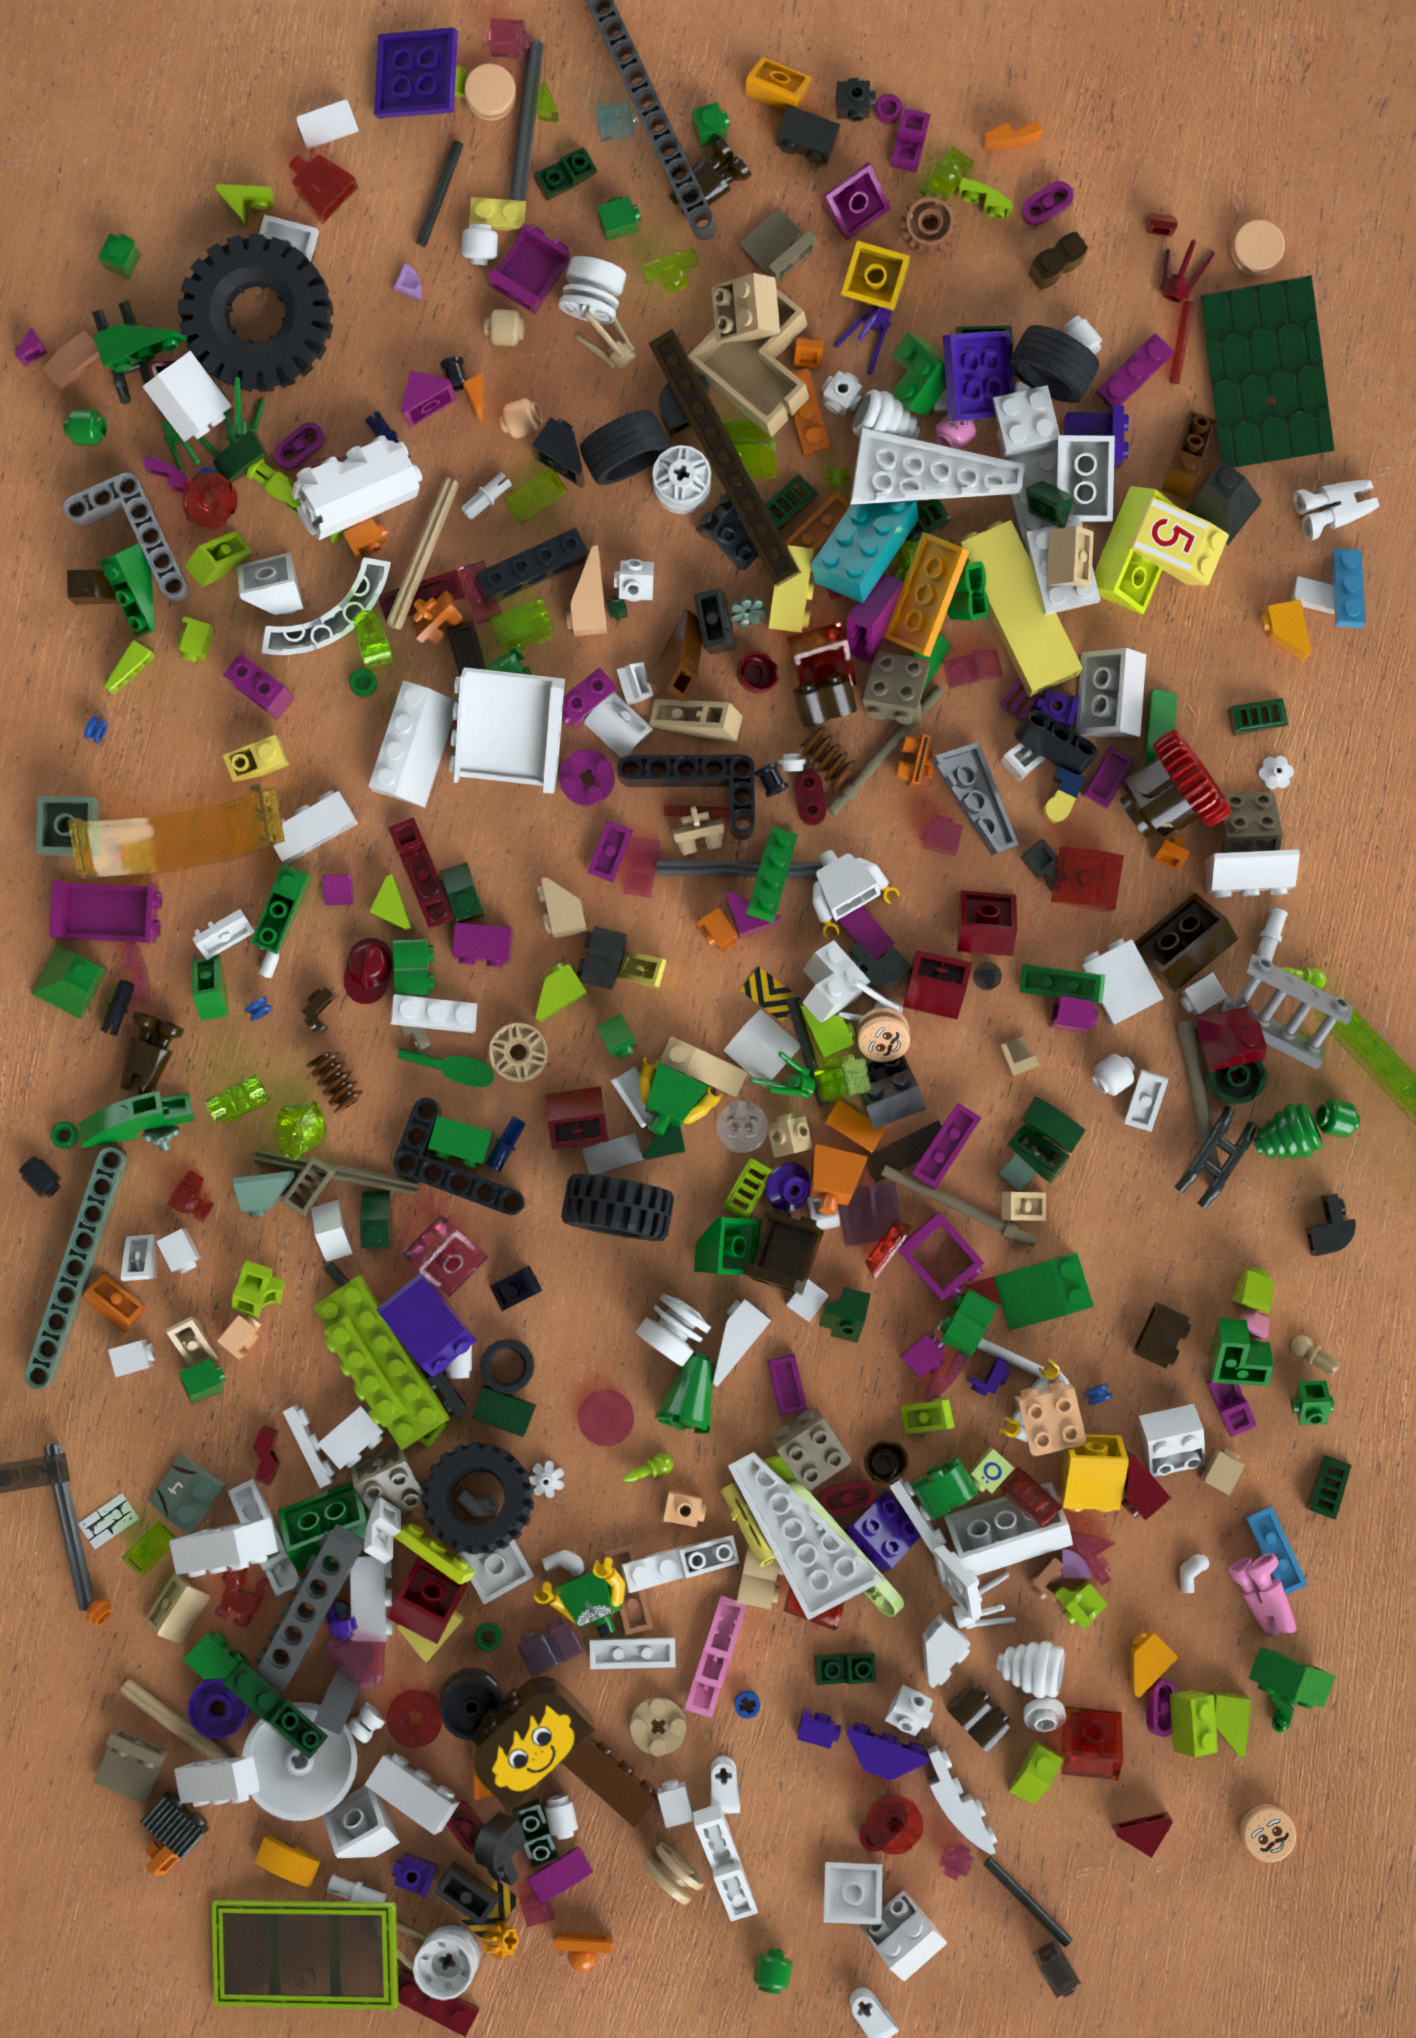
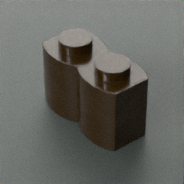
M1078 232L1066 234L1056 243L1055 248L1046 249L1035 257L1029 271V276L1039 289H1046L1054 285L1062 274L1075 270L1082 263L1088 246Z
M839 672L831 673L820 682L805 681L793 690L800 721L804 727L817 725L857 711L850 679L846 674Z
M1155 1302L1132 1353L1165 1369L1169 1364L1173 1365L1179 1354V1350L1176 1349L1180 1339H1185L1190 1331L1191 1324L1188 1323L1190 1317Z
M969 1684L946 1706V1709L971 1737L988 1752L1011 1730L1010 1725L1007 1723L1010 1717L1000 1706L994 1709L987 1702L991 1697L980 1685L975 1689Z

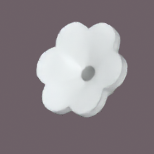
M1284 756L1276 758L1267 757L1263 761V767L1259 770L1258 775L1261 780L1265 781V786L1268 789L1272 790L1276 787L1286 788L1290 783L1289 778L1294 774V769L1288 765L1287 759Z

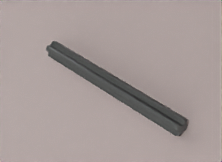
M537 40L529 42L527 47L510 200H526L544 44Z
M658 860L656 872L658 875L756 877L761 861ZM791 862L787 877L817 878L816 872L823 868V865L820 862Z
M53 1443L44 1446V1453L78 1608L80 1611H85L94 1602L61 1446L59 1443Z

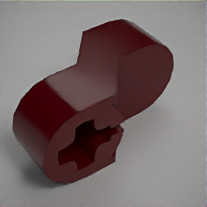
M263 1425L253 1446L261 1461L255 1475V1480L270 1486L280 1465L273 1451L279 1431Z

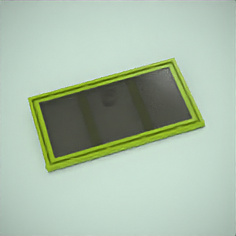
M212 1901L214 2006L396 2010L398 2008L395 1902Z

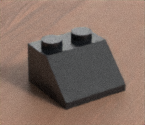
M550 417L532 444L535 460L580 488H583L585 485L575 434L572 431L573 427L563 419L559 418L556 421Z

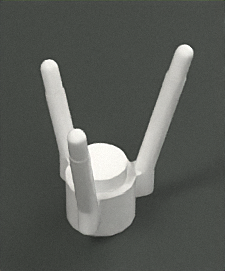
M855 981L854 985L877 1000L874 1009L891 1008L902 1014L903 1006L884 997L870 986ZM843 1012L837 1014L841 1018L860 1021L863 1015Z
M1006 1572L979 1588V1594L982 1595L1007 1579L1009 1573ZM959 1605L952 1607L959 1629L967 1627L968 1630L979 1626L999 1625L1017 1621L1016 1617L980 1620L981 1616L1004 1610V1605L982 1609V1615L975 1620H972Z

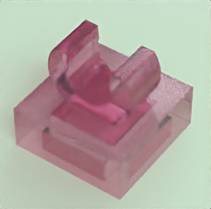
M534 1893L520 1897L519 1901L527 1928L555 1920L551 1900L539 1904Z

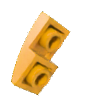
M272 1835L264 1837L254 1863L269 1872L305 1887L311 1886L321 1860L302 1848L296 1847L292 1849Z

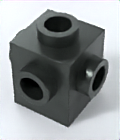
M861 78L837 81L836 119H848L849 121L858 122L869 118L870 109L875 108L876 95L875 91H870V81H864Z

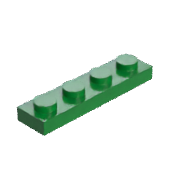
M771 826L746 914L771 923L774 922L797 841V834Z

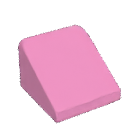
M1245 1307L1239 1319L1247 1320L1250 1334L1260 1339H1266L1269 1333L1270 1320Z

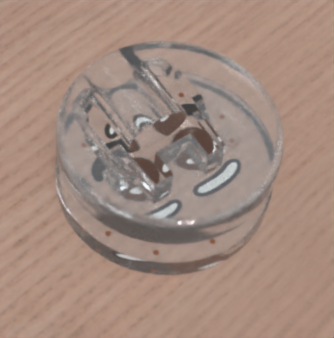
M732 1102L723 1108L717 1118V1136L723 1146L733 1152H751L757 1149L767 1136L768 1121L766 1115L760 1107L752 1102Z

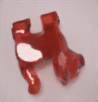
M247 1568L234 1571L231 1569L223 1572L222 1580L225 1584V1590L222 1594L220 1606L215 1610V1615L223 1619H227L231 1610L236 1611L239 1616L232 1623L242 1628L250 1625L254 1613L257 1612L264 1598L265 1586L269 1583L268 1579L263 1577L257 1582L255 1592L242 1589L241 1587L247 1578Z

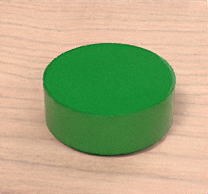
M361 668L351 674L349 686L355 695L365 698L375 693L378 687V680L372 671Z

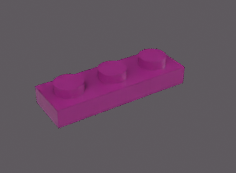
M1154 333L1095 393L1110 408L1113 405H1123L1173 356L1174 351Z
M956 1103L911 1174L936 1189L981 1120V1117L960 1103Z

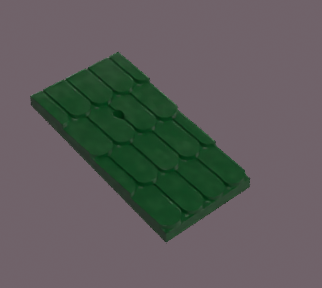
M1312 274L1201 294V307L1221 463L1224 461L1232 468L1335 451ZM1269 396L1276 399V402L1272 405L1265 402Z

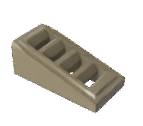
M312 1155L281 1202L304 1217L336 1170L315 1155ZM312 1165H315L327 1173V1175L323 1178L310 1168ZM305 1175H310L320 1182V1185L318 1187L304 1178ZM302 1183L314 1191L313 1195L311 1196L299 1188V1184ZM294 1191L308 1200L306 1205L292 1196Z

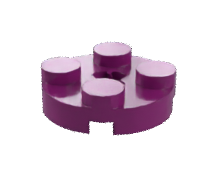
M594 750L574 751L565 759L560 768L559 781L562 791L571 802L580 806H592L605 800L611 794L615 784V775L612 764L603 754ZM585 771H591V776L595 780L592 784L589 782V785H583V780L579 778L582 772L585 774Z

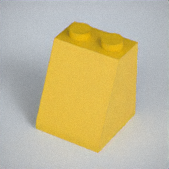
M1085 1434L1086 1443L1084 1445L1063 1450L1060 1487L1062 1507L1071 1511L1096 1509L1099 1512H1110L1112 1510H1120L1129 1460L1121 1435Z

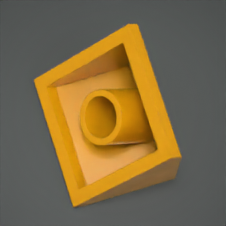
M761 57L747 76L746 97L785 113L788 105L800 109L812 77Z

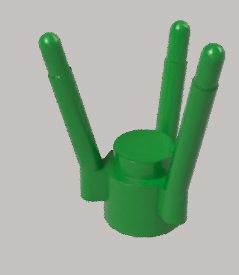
M239 377L234 379L235 421L232 422V425L229 410L223 413L226 417L224 419L226 440H229V445L250 430L257 433L264 406V399H260L251 428H249L248 422L241 421Z
M165 420L162 424V429L166 435L163 438L170 448L177 469L185 474L175 444H182L196 465L200 461L187 441L184 442L170 422ZM200 437L198 439V441L215 457H217L220 454L206 439H204L203 437Z
M782 1051L778 1055L798 1071L797 1073L790 1074L786 1079V1083L755 1077L749 1078V1081L752 1083L769 1086L768 1091L770 1093L800 1096L807 1099L815 1089V1080L809 1076L810 1070L800 1066Z

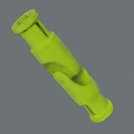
M264 459L250 466L246 477L250 480L254 479L264 486L265 491L275 499L285 501L287 503L286 506L300 517L296 507L300 506L301 503L299 498L293 499V482L280 471L275 472L266 465ZM348 528L330 535V541L334 544L343 537V532Z

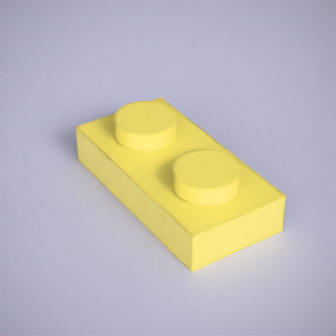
M471 197L469 224L491 225L493 230L521 231L520 227L526 220V201Z

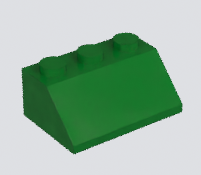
M353 1481L278 1510L285 1551L297 1572L305 1570L313 1554L319 1555L322 1548L317 1545L326 1530L331 1533L338 1524L365 1540L370 1512L355 1489ZM328 1556L329 1560L335 1558L333 1556Z

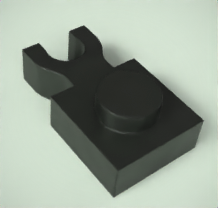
M1044 839L1039 840L1020 857L1037 879L1045 877L1046 885L1051 892L1059 888L1054 882L1056 875L1060 877L1062 882L1070 878L1064 870L1056 866L1060 859Z

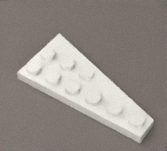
M862 428L850 505L1019 494L1022 488L1025 464Z
M755 1452L728 1465L808 1620L885 1580Z

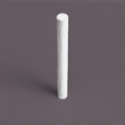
M941 1319L937 1330L940 1329L944 1320ZM983 1338L977 1347L1037 1377L1042 1375L1038 1370L1039 1367L1044 1370L1043 1366Z

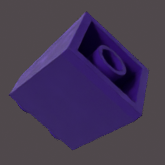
M421 1273L376 1309L418 1364L432 1377L444 1371L450 1362L467 1352L470 1346L477 1341L445 1296Z

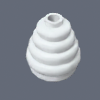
M876 389L869 391L864 396L856 411L852 425V431L857 437H860L862 428L914 440L917 439L920 432V427H917L916 417L910 415V411L903 407L901 401L895 399L888 391L879 392Z
M1042 1641L1040 1644L1030 1642L1028 1646L1019 1644L1017 1648L1009 1646L1005 1654L999 1653L997 1670L1002 1671V1677L1006 1681L1011 1680L1014 1686L1021 1687L1025 1693H1033L1036 1698H1045L1046 1695L1054 1698L1058 1695L1062 1683L1065 1662L1064 1649L1060 1646H1054L1049 1641Z

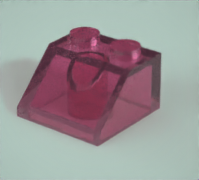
M442 1213L402 1253L419 1273L449 1298L488 1258L461 1229Z

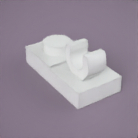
M239 909L215 925L210 921L208 923L210 928L202 933L198 929L195 930L196 936L192 939L205 959L208 960L253 934L255 930L242 910Z
M1141 1069L1125 1115L1124 1124L1152 1131L1169 1080L1168 1077Z

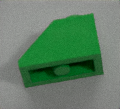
M215 955L208 960L205 958L192 960V997L201 1021L229 1015L228 995L219 955Z

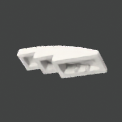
M251 1479L227 1491L240 1523L271 1518L278 1552L267 1555L268 1560L260 1562L262 1570L266 1571L276 1597L281 1598L293 1592L301 1576L286 1554L281 1531L255 1480Z

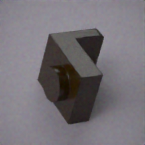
M326 987L322 991L319 988L315 990L307 999L310 1003L302 1010L307 1016L303 1021L315 1032L318 1029L323 1032L329 1029L318 1018V1015L336 998Z

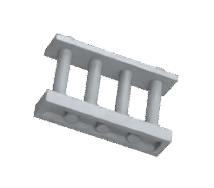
M1252 954L1246 970L1251 977L1236 999L1228 996L1223 999L1219 1012L1245 1007L1261 981L1274 986L1276 990L1262 1012L1254 1010L1260 1021L1266 1044L1318 1069L1323 1062L1326 1049L1325 1046L1321 1045L1337 1020L1348 1025L1351 1020L1353 1006L1345 999L1334 997L1278 968L1268 959L1259 958ZM1286 994H1289L1302 1002L1287 1025H1282L1272 1020L1271 1017ZM1314 1007L1327 1015L1312 1038H1307L1296 1032L1310 1009Z

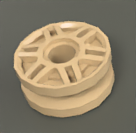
M513 1023L505 1025L495 1033L490 1042L489 1058L491 1065L499 1076L509 1082L524 1083L531 1081L542 1073L547 1064L549 1052L546 1041L537 1029L528 1024ZM515 1046L525 1047L527 1052L522 1060H514L511 1057V1051Z
M660 1842L656 1847V1852L662 1861L660 1862L648 1856L643 1861V1865L651 1877L669 1895L680 1903L687 1905L692 1900V1896L686 1885L700 1891L704 1886V1881L698 1872L669 1845Z

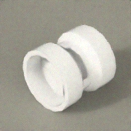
M366 1702L360 1708L359 1715L352 1717L346 1723V1726L357 1739L367 1743L373 1737L374 1730L380 1729L386 1723V1719L374 1706Z

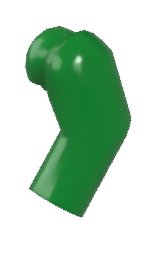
M1275 1691L1274 1695L1268 1694L1276 1706L1272 1718V1728L1276 1732L1282 1733L1291 1725L1294 1708L1290 1703L1281 1700L1282 1694Z

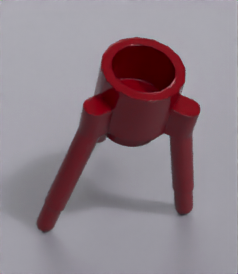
M1191 240L1179 273L1172 274L1171 278H1169L1172 251L1167 249L1163 278L1159 287L1163 291L1162 297L1176 303H1182L1183 298L1188 299L1192 288L1210 263L1215 252H1209L1187 285V279L1184 277L1196 245V240Z

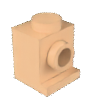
M240 1314L217 1342L237 1359L244 1358L247 1354L243 1351L244 1347L249 1350L258 1340L259 1336L256 1333L262 1323L254 1316Z
M669 1490L663 1521L697 1527L698 1521H704L707 1505L701 1504L702 1497ZM684 1505L691 1508V1513L687 1516L680 1513V1508Z

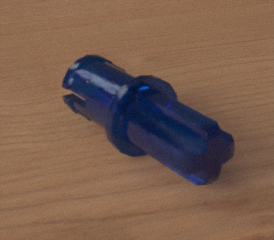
M514 1116L510 1119L501 1138H496L497 1143L486 1161V1165L499 1172L502 1171L512 1150H516L514 1145L525 1127L523 1120Z

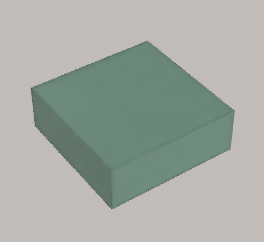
M1016 1153L998 1172L1018 1192L1037 1173Z

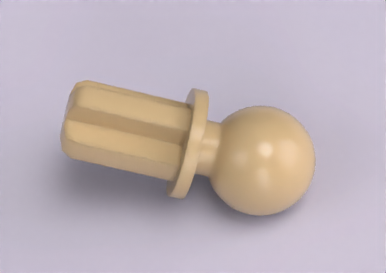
M1298 1335L1293 1338L1291 1350L1296 1356L1308 1357L1307 1364H1314L1328 1375H1333L1337 1371L1340 1364L1339 1361L1323 1351L1321 1345L1315 1349L1312 1340L1306 1335Z

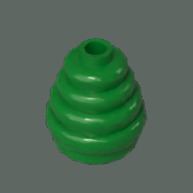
M1299 1103L1296 1106L1294 1104L1286 1105L1283 1108L1284 1111L1276 1112L1274 1119H1268L1265 1122V1127L1258 1128V1137L1253 1139L1258 1153H1264L1269 1159H1273L1276 1156L1280 1159H1285L1288 1156L1291 1159H1297L1300 1156L1308 1158L1314 1154V1151H1319L1323 1148L1318 1127L1306 1103Z

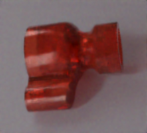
M189 1170L171 1195L167 1205L183 1214L191 1212L194 1218L203 1223L212 1210L214 1203L199 1197L204 1178Z

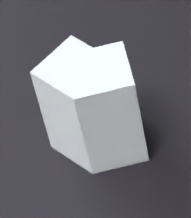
M643 662L629 664L624 668L617 669V675L627 705L644 701L653 696L651 686L646 682L648 676Z

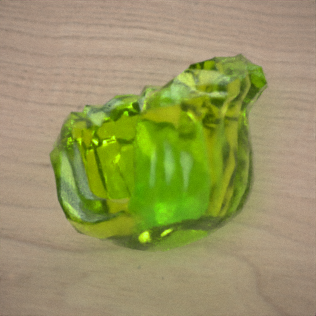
M315 1100L310 1104L282 1106L281 1113L278 1114L275 1124L277 1127V1143L280 1147L279 1150L288 1159L294 1161L304 1152L317 1147L325 1139L327 1132L325 1116Z

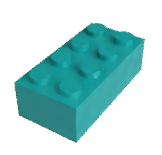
M916 500L850 505L811 563L815 583L864 603L919 520Z

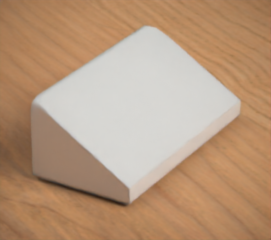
M347 99L296 117L307 150L359 131Z
M1297 576L1291 601L1301 599L1302 607L1335 615L1333 585Z

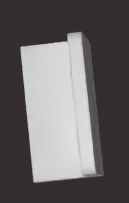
M615 692L595 707L584 721L585 725L620 758L629 755L635 746L653 730Z
M633 1067L618 1078L611 1080V1082L643 1129L651 1123L654 1116L644 1111L646 1104L640 1100L638 1085L640 1073L636 1067Z

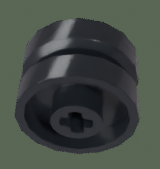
M463 1668L452 1673L444 1682L440 1692V1713L445 1728L455 1737L466 1741L472 1740L473 1734L482 1723L481 1720L489 1710L493 1708L496 1710L503 1704L502 1693L497 1680L490 1673L479 1668Z

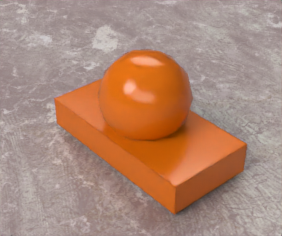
M573 1932L555 1933L553 1950L569 1951L568 1960L575 1970L582 1972L592 1968L596 1962V1953H611V1935Z

